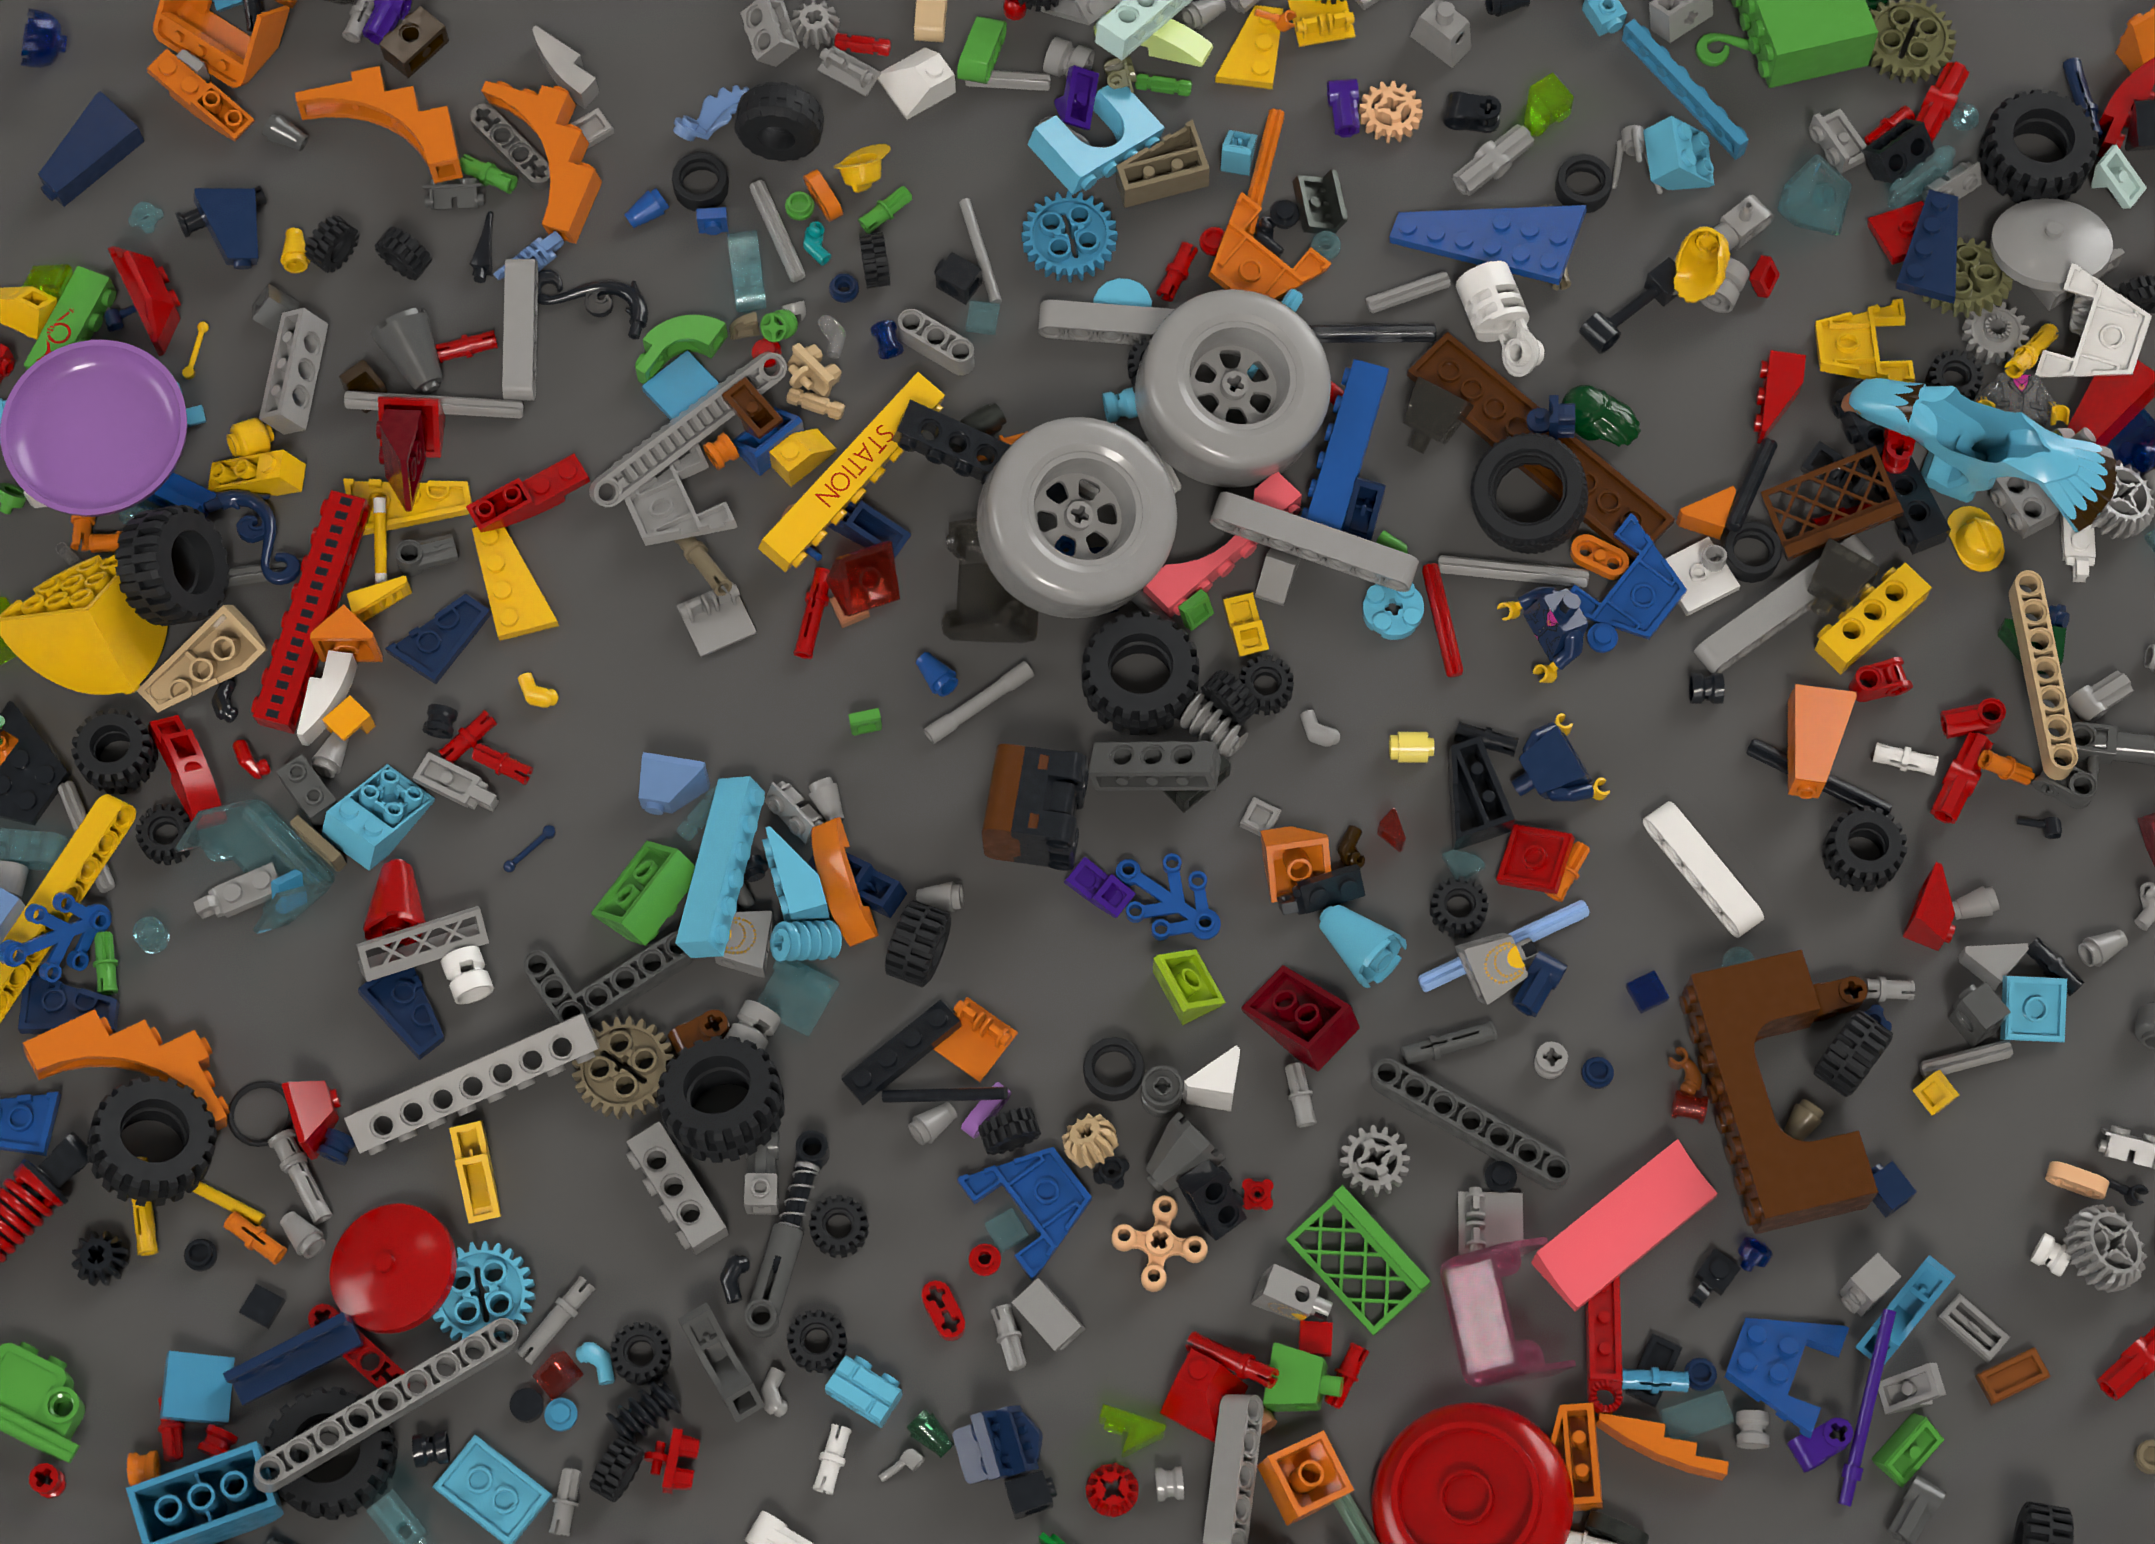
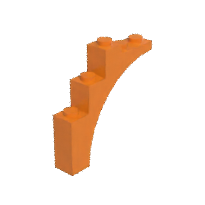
M380 66L352 71V81L295 92L302 120L324 117L352 118L380 125L405 138L421 154L429 167L434 184L463 178L448 106L420 111L413 86L386 91Z
M485 80L481 91L488 102L511 112L526 122L543 143L549 162L550 191L542 226L548 235L557 231L564 241L576 244L602 181L593 166L582 162L589 142L579 127L569 124L576 107L570 93L560 86H553L551 88L542 85L537 94L530 89L524 88L522 91L514 89L502 81L493 83Z
M94 1009L23 1042L24 1053L38 1080L63 1071L86 1067H116L137 1071L148 1076H159V1080L163 1082H168V1078L178 1081V1087L184 1088L187 1085L195 1090L193 1097L196 1099L202 1097L207 1103L205 1112L210 1111L213 1113L215 1119L213 1127L217 1131L227 1127V1115L230 1114L229 1108L222 1096L216 1097L212 1089L215 1087V1082L208 1069H206L210 1067L209 1055L213 1054L212 1049L205 1037L199 1038L196 1030L163 1044L155 1027L149 1028L144 1019L113 1034L106 1017L99 1018Z

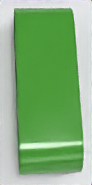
M981 16L976 17L959 59L958 79L983 84L989 82L1005 41L1006 21Z

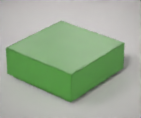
M1202 589L1178 606L1184 626L1190 631L1197 628L1214 614L1209 596Z
M879 708L848 714L851 733L854 736L882 729Z

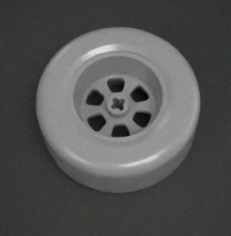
M1238 289L1207 292L1186 301L1173 310L1154 333L1139 364L1135 382L1137 415L1144 434L1155 451L1170 466L1185 476L1208 485L1229 488L1256 485L1264 482L1276 472L1281 474L1290 468L1301 457L1321 427L1328 410L1331 393V375L1325 351L1307 322L1291 308L1274 298L1257 292ZM1220 354L1240 357L1238 367L1225 368ZM1254 364L1262 371L1267 380L1253 382L1247 374L1248 369ZM1200 365H1207L1215 373L1216 377L1212 383L1199 382L1195 379V374ZM1230 386H1234L1236 388L1235 392L1230 390ZM1253 394L1269 397L1270 403L1264 413L1258 412L1250 404ZM1212 395L1216 399L1218 407L1213 413H1210L1197 398ZM1227 410H1241L1246 423L1234 424L1226 422Z
M1068 417L1053 420L1031 429L1017 439L988 475L983 485L977 508V532L980 548L989 569L997 581L1014 598L1026 606L1044 614L1060 618L1074 619L1099 616L1111 612L1130 601L1152 581L1163 567L1172 549L1177 528V504L1174 489L1164 466L1153 451L1138 437L1118 425L1086 417ZM1081 480L1099 489L1098 494L1093 500L1089 501L1079 496V482ZM1056 483H1061L1067 493V499L1061 504L1054 502L1046 495V491ZM1105 505H1112L1116 515V524L1111 525L1100 522L1097 516V509ZM1046 512L1053 514L1056 518V527L1047 532L1041 531L1037 513ZM1074 513L1079 515L1078 520L1080 521V523L1074 521ZM1091 533H1097L1107 541V546L1097 554L1090 551L1086 541V537ZM1061 536L1069 537L1075 541L1074 556L1065 555L1055 549V543Z

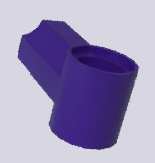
M374 0V10L362 30L363 36L372 43L379 45L383 37L388 32L394 30L399 19L403 20L409 13L412 0Z
M1357 79L1327 81L1328 106L1332 107L1334 133L1341 136V138L1352 137L1360 131L1357 107L1359 104Z

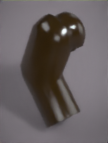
M1353 825L1348 826L1337 851L1345 867L1357 864L1359 868H1362L1365 864V857L1360 855L1356 845L1363 832Z

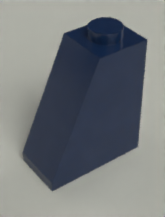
M195 188L193 195L194 203L226 265H233L234 269L240 270L250 269L252 265H257L258 241L255 188Z

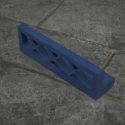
M342 1312L224 1372L223 1375L227 1383L233 1384L241 1404L246 1406L363 1346L364 1343L351 1316Z

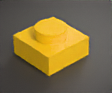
M1941 1070L1935 1071L1912 1090L1932 1116L1939 1113L1960 1096Z

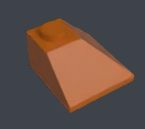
M1292 826L1260 831L1263 861L1271 903L1277 902V896L1292 892V888L1297 886L1298 881L1331 871L1329 840L1326 834Z

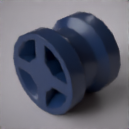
M328 1128L325 1133L326 1140L324 1144L318 1147L316 1152L329 1161L345 1166L348 1161L347 1154L349 1150L355 1147L354 1140L351 1136L341 1131Z

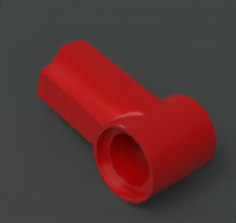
M1987 698L1980 704L1941 711L1940 718L1943 734L1949 739L1968 735L1969 732L1985 735L1996 733L2005 718L2006 707L1996 698ZM1990 712L1995 715L1996 720H1988L1982 713Z

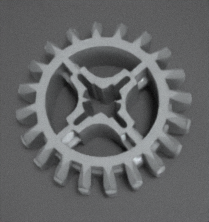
M2118 460L2116 461L2115 468L2117 475L2114 494L2111 501L2107 503L2102 512L2095 518L2091 528L2098 527L2101 535L2109 533L2111 539L2120 537L2124 540L2130 536L2138 535L2150 525L2155 514V499L2152 498L2155 490L2147 487L2149 480H2143L2140 477L2141 471L2134 472L2132 471L2131 464L2123 466L2122 462Z
M2104 1204L2088 1206L2080 1210L2079 1213L2069 1219L2068 1226L2064 1228L2067 1236L2063 1239L2069 1246L2065 1253L2072 1258L2069 1265L2076 1266L2078 1269L2077 1276H2084L2086 1285L2094 1284L2097 1291L2105 1290L2107 1293L2120 1289L2124 1290L2141 1278L2142 1271L2146 1269L2143 1261L2147 1258V1255L2142 1251L2146 1244L2140 1242L2138 1238L2140 1232H2135L2132 1227L2133 1221H2126L2124 1212L2116 1213L2114 1206L2105 1207Z

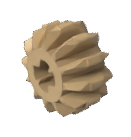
M1088 1113L1085 1119L1080 1120L1076 1118V1124L1067 1126V1133L1062 1136L1067 1157L1080 1168L1087 1165L1093 1169L1098 1162L1104 1164V1159L1114 1156L1113 1149L1119 1146L1113 1124L1101 1114L1093 1117Z

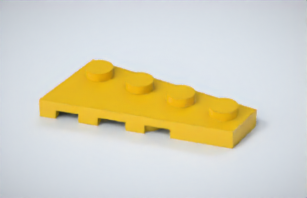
M343 478L345 493L366 499L372 509L363 536L374 534L373 498L376 497L386 498V531L468 515L469 512L466 506L472 503L467 481L428 480L427 483H420L412 512H408L403 508L389 482H382L381 479H369L366 482Z
M478 527L472 528L499 641L559 626L557 619L506 528L503 527L482 533Z

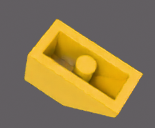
M817 428L792 433L769 451L771 466L792 487L833 455L837 448Z

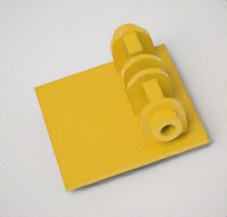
M1287 0L1289 9L1297 15L1292 21L1295 24L1294 29L1299 47L1356 37L1353 23H1355L1354 14L1349 12L1347 0L1342 2L1336 0V4H1331V0H1327L1326 4H1322L1321 0Z

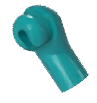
M813 221L805 230L803 247L823 266L829 262L831 254L822 246L823 233L825 231L823 224Z

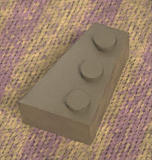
M1193 119L1185 123V127L1171 135L1169 133L1162 137L1161 142L1149 149L1147 147L1116 166V184L1124 208L1209 186L1210 168Z

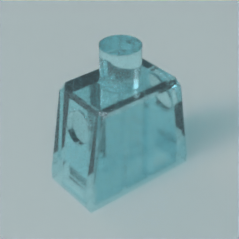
M393 1489L366 1511L392 1544H428L424 1537L429 1532ZM407 1524L411 1528L412 1534L404 1539L400 1535L399 1530L403 1525Z

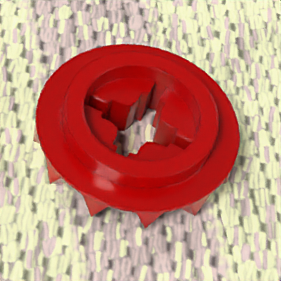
M1113 1463L1101 1465L1090 1474L1086 1484V1497L1090 1506L1097 1513L1107 1517L1124 1515L1133 1508L1138 1499V1482L1129 1468ZM1120 1478L1118 1490L1124 1498L1113 1494L1104 1501L1106 1488L1101 1481L1112 1485Z

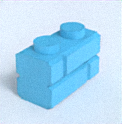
M846 1355L826 1384L825 1392L833 1399L882 1428L902 1398V1390L898 1388L900 1382L886 1373H883L880 1377L872 1372V1365L865 1359L857 1355L852 1359Z

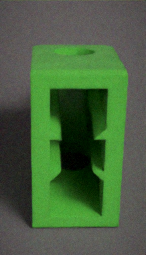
M1273 1343L1269 1366L1277 1368L1279 1376L1272 1375L1278 1378L1276 1384L1271 1389L1265 1388L1263 1405L1270 1412L1319 1411L1323 1395L1341 1397L1344 1378L1327 1375L1328 1365L1324 1358L1280 1343Z

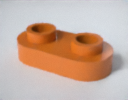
M1582 534L1572 542L1570 549L1572 560L1577 565L1606 579H1620L1629 567V557L1625 551L1593 535ZM1587 550L1590 555L1583 556L1580 551ZM1614 563L1618 568L1611 569L1608 567V564Z

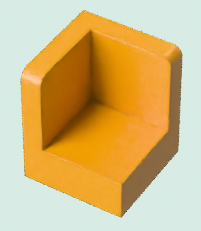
M351 695L322 719L326 729L330 733L334 732L342 741L347 740L359 728L368 734L376 727L371 715Z

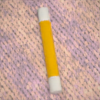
M383 497L373 498L375 584L387 581L386 498Z

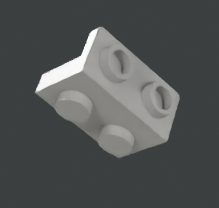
M1841 109L1824 117L1820 113L1813 115L1809 127L1810 136L1815 143L1820 144L1825 151L1827 161L1830 165L1835 166L1840 174L1866 161L1862 150L1867 145Z

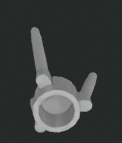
M1630 125L1623 128L1621 131L1622 140L1616 142L1617 154L1613 170L1612 189L1617 188L1624 151L1629 156H1636L1637 162L1642 161V153L1644 152L1648 164L1643 133L1644 128L1639 125ZM1654 183L1657 193L1662 194V187Z

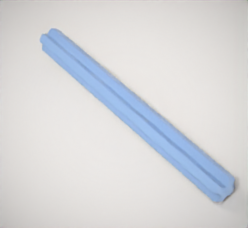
M1579 900L1508 933V935L1512 936L1515 944L1526 938H1530L1532 942H1535L1588 917L1590 911L1585 901ZM1457 957L1419 975L1418 982L1422 990L1428 992L1465 975L1466 972L1460 958Z

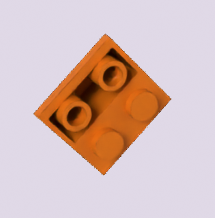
M2155 5L2149 12L2143 15L2138 13L2127 22L2128 27L2125 33L2120 37L2121 42L2115 53L2131 73L2155 58Z

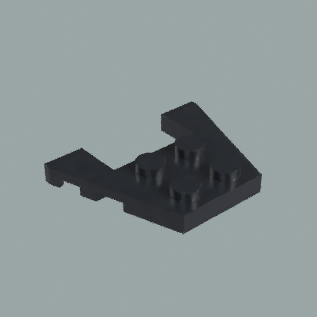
M9 701L0 713L5 719L2 730L19 741L0 766V818L35 826L58 794V786L65 783L71 774L22 714L20 709L12 701Z

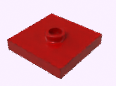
M1923 201L1868 218L1867 226L1892 265L1905 260L1924 206Z
M1514 824L1496 881L1500 885L1558 894L1575 837L1572 833Z

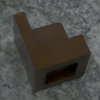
M364 359L339 376L345 391L388 393L385 384ZM362 410V411H363V413H368V412H370L371 410Z

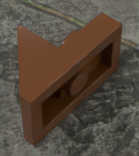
M746 377L722 394L726 404L741 419L744 430L758 439L764 437L783 422L781 416Z

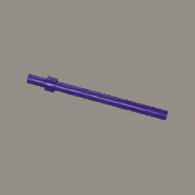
M1883 1308L1848 1462L1844 1463L1841 1473L1844 1480L1838 1503L1846 1506H1852L1857 1481H1861L1864 1468L1861 1467V1462L1897 1312Z

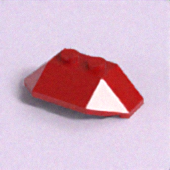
M115 246L109 247L108 251L157 354L162 356L165 354L181 319L176 309L181 306L174 289L168 291L165 284L170 282L163 266L156 267L152 257Z

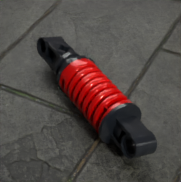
M71 1132L38 1167L24 1158L21 1161L22 1164L13 1171L14 1180L6 1178L3 1181L5 1189L0 1187V1263H4L7 1260L5 1252L13 1254L16 1251L14 1243L18 1245L25 1243L26 1238L24 1234L27 1236L34 1234L35 1228L33 1225L41 1227L44 1224V1219L39 1212L46 1217H51L54 1214V1210L51 1208L53 1205L61 1207L69 1202L60 1188L89 1163L87 1157L88 1145L74 1132Z

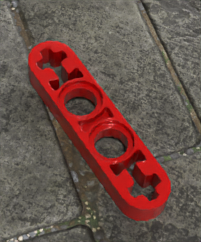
M319 1304L311 1309L308 1322L312 1328L320 1323L317 1317L321 1313L324 1316L331 1313L328 1317L329 1319L340 1313L329 1304ZM359 1330L358 1333L364 1345L341 1356L377 1389L388 1383L381 1376L384 1371L393 1379L405 1373ZM368 1354H376L380 1359L378 1367L371 1371L363 1369V1358Z

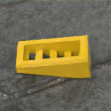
M401 576L349 592L347 598L352 613L363 623L410 595L412 591L406 576Z

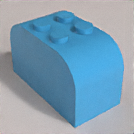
M255 1441L126 1488L142 1544H217L268 1525L283 1516L284 1511L277 1491L264 1493L258 1490L253 1482L255 1464L262 1456L266 1455L263 1447ZM270 1467L260 1471V1476L265 1480H272Z

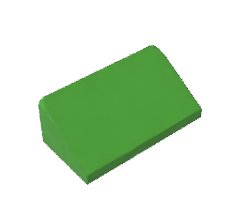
M1912 1413L1871 1460L1897 1485L1903 1487L1940 1446L1944 1438L1925 1416Z

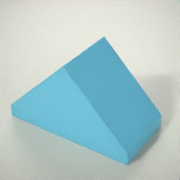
M1229 130L1222 146L1221 171L1249 176L1258 135Z

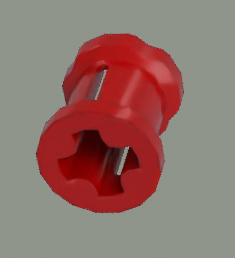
M41 1463L35 1466L29 1474L31 1488L42 1497L48 1499L58 1497L66 1488L64 1474L51 1464ZM45 1477L53 1479L50 1485L42 1482Z

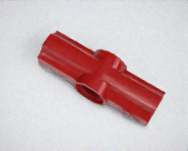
M1957 61L1948 62L1944 66L1935 86L1932 85L1916 119V121L1924 122L1932 143L1939 133L1943 122L1949 119L1959 99L1958 95L1970 73L1965 68V65Z
M1968 733L1956 759H1953L1941 783L1943 787L1940 793H1938L1930 811L1935 819L1945 824H1955L1967 798L1972 795L1982 775L1981 768L1978 766V758L1984 750H1991L1994 744L1987 736L1981 733Z
M2155 1326L2144 1337L2140 1336L2119 1355L2121 1358L2096 1380L2100 1389L2108 1397L2117 1401L2132 1389L2140 1379L2144 1380L2155 1370Z

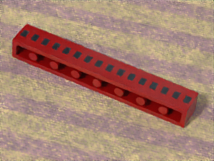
M331 490L328 499H324L320 509L321 520L319 526L314 527L310 539L312 546L309 555L306 554L303 557L299 583L296 582L292 588V604L289 611H285L281 621L282 632L280 638L276 639L273 643L271 650L273 658L270 667H266L262 674L261 684L263 687L261 693L254 698L251 712L253 718L261 726L291 734L295 733L301 716L309 678L314 677L320 661L310 639V634L338 609L372 510L364 498Z

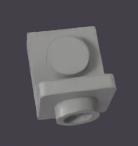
M747 1173L745 1175L744 1207L747 1214L779 1215L780 1202L777 1195V1174Z

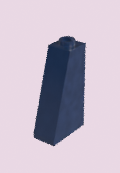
M99 91L39 172L38 176L43 184L41 187L42 192L50 201L56 199L65 207L145 142L138 126L107 96Z

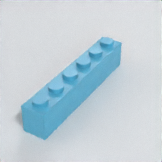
M751 776L718 779L675 942L690 958L724 956L726 944L730 937L729 932L732 920L737 910L740 889L744 883L747 862L751 855L754 834L758 828L761 807L765 800V791Z

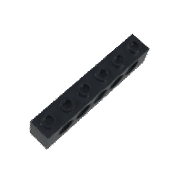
M1864 380L1837 389L1831 407L1835 417L1841 419L1845 427V435L1848 442L1854 444L1858 453L1876 446L1882 459L1886 427L1866 419H1861L1856 416L1855 412H1844L1841 408L1844 395L1853 391ZM1869 439H1876L1881 444H1874ZM1871 455L1859 460L1862 468L1864 470L1867 469L1872 477L1876 464ZM1911 456L1909 465L1904 472L1899 474L1886 472L1904 511L1902 517L1894 519L1899 529V537L1902 544L1908 546L1913 555L1944 543L1951 528ZM1878 472L1875 479L1883 482ZM1873 483L1872 486L1875 493L1881 495L1884 501L1889 500L1886 489ZM1896 489H1902L1908 495H1901ZM1909 515H1917L1921 521L1913 520Z
M911 399L892 438V441L898 443L897 445L901 449L923 454L928 461L939 465L945 464L953 468V471L963 477L971 476L980 480L982 485H984L996 463L1011 446ZM921 431L931 432L934 440L925 439ZM949 443L958 444L961 447L962 452L957 453L952 451L949 447ZM981 455L986 457L989 460L990 465H982L981 463H979L977 460V456ZM1061 483L1054 484L1046 491V495L1058 504L1067 499V493Z

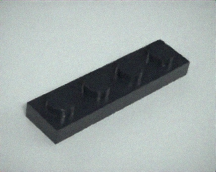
M939 1000L845 1075L842 1081L857 1100L864 1105L962 1027V1024L945 1003Z

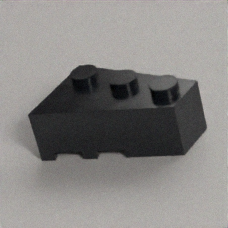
M1481 736L1452 745L1448 757L1452 841L1453 851L1511 832L1515 818Z

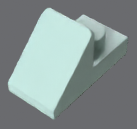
M2112 145L2095 167L2091 187L2093 189L2107 187L2123 209L2132 208L2147 189L2117 145Z

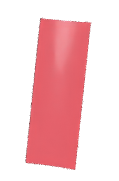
M1677 1139L1538 1250L1531 1264L1576 1312L1715 1199L1718 1193L1704 1178L1679 1139Z

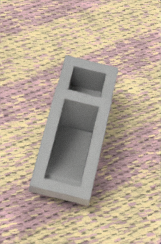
M535 25L532 28L535 44L548 73L558 86L570 93L574 102L583 109H586L599 94L596 78L584 71L580 54Z

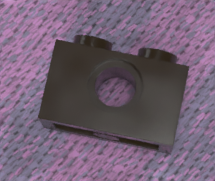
M420 6L414 12L407 14L397 28L388 32L379 45L384 59L409 79L449 42L445 26Z

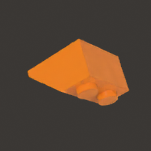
M1324 1430L1267 1456L1257 1465L1286 1526L1316 1513L1354 1491Z

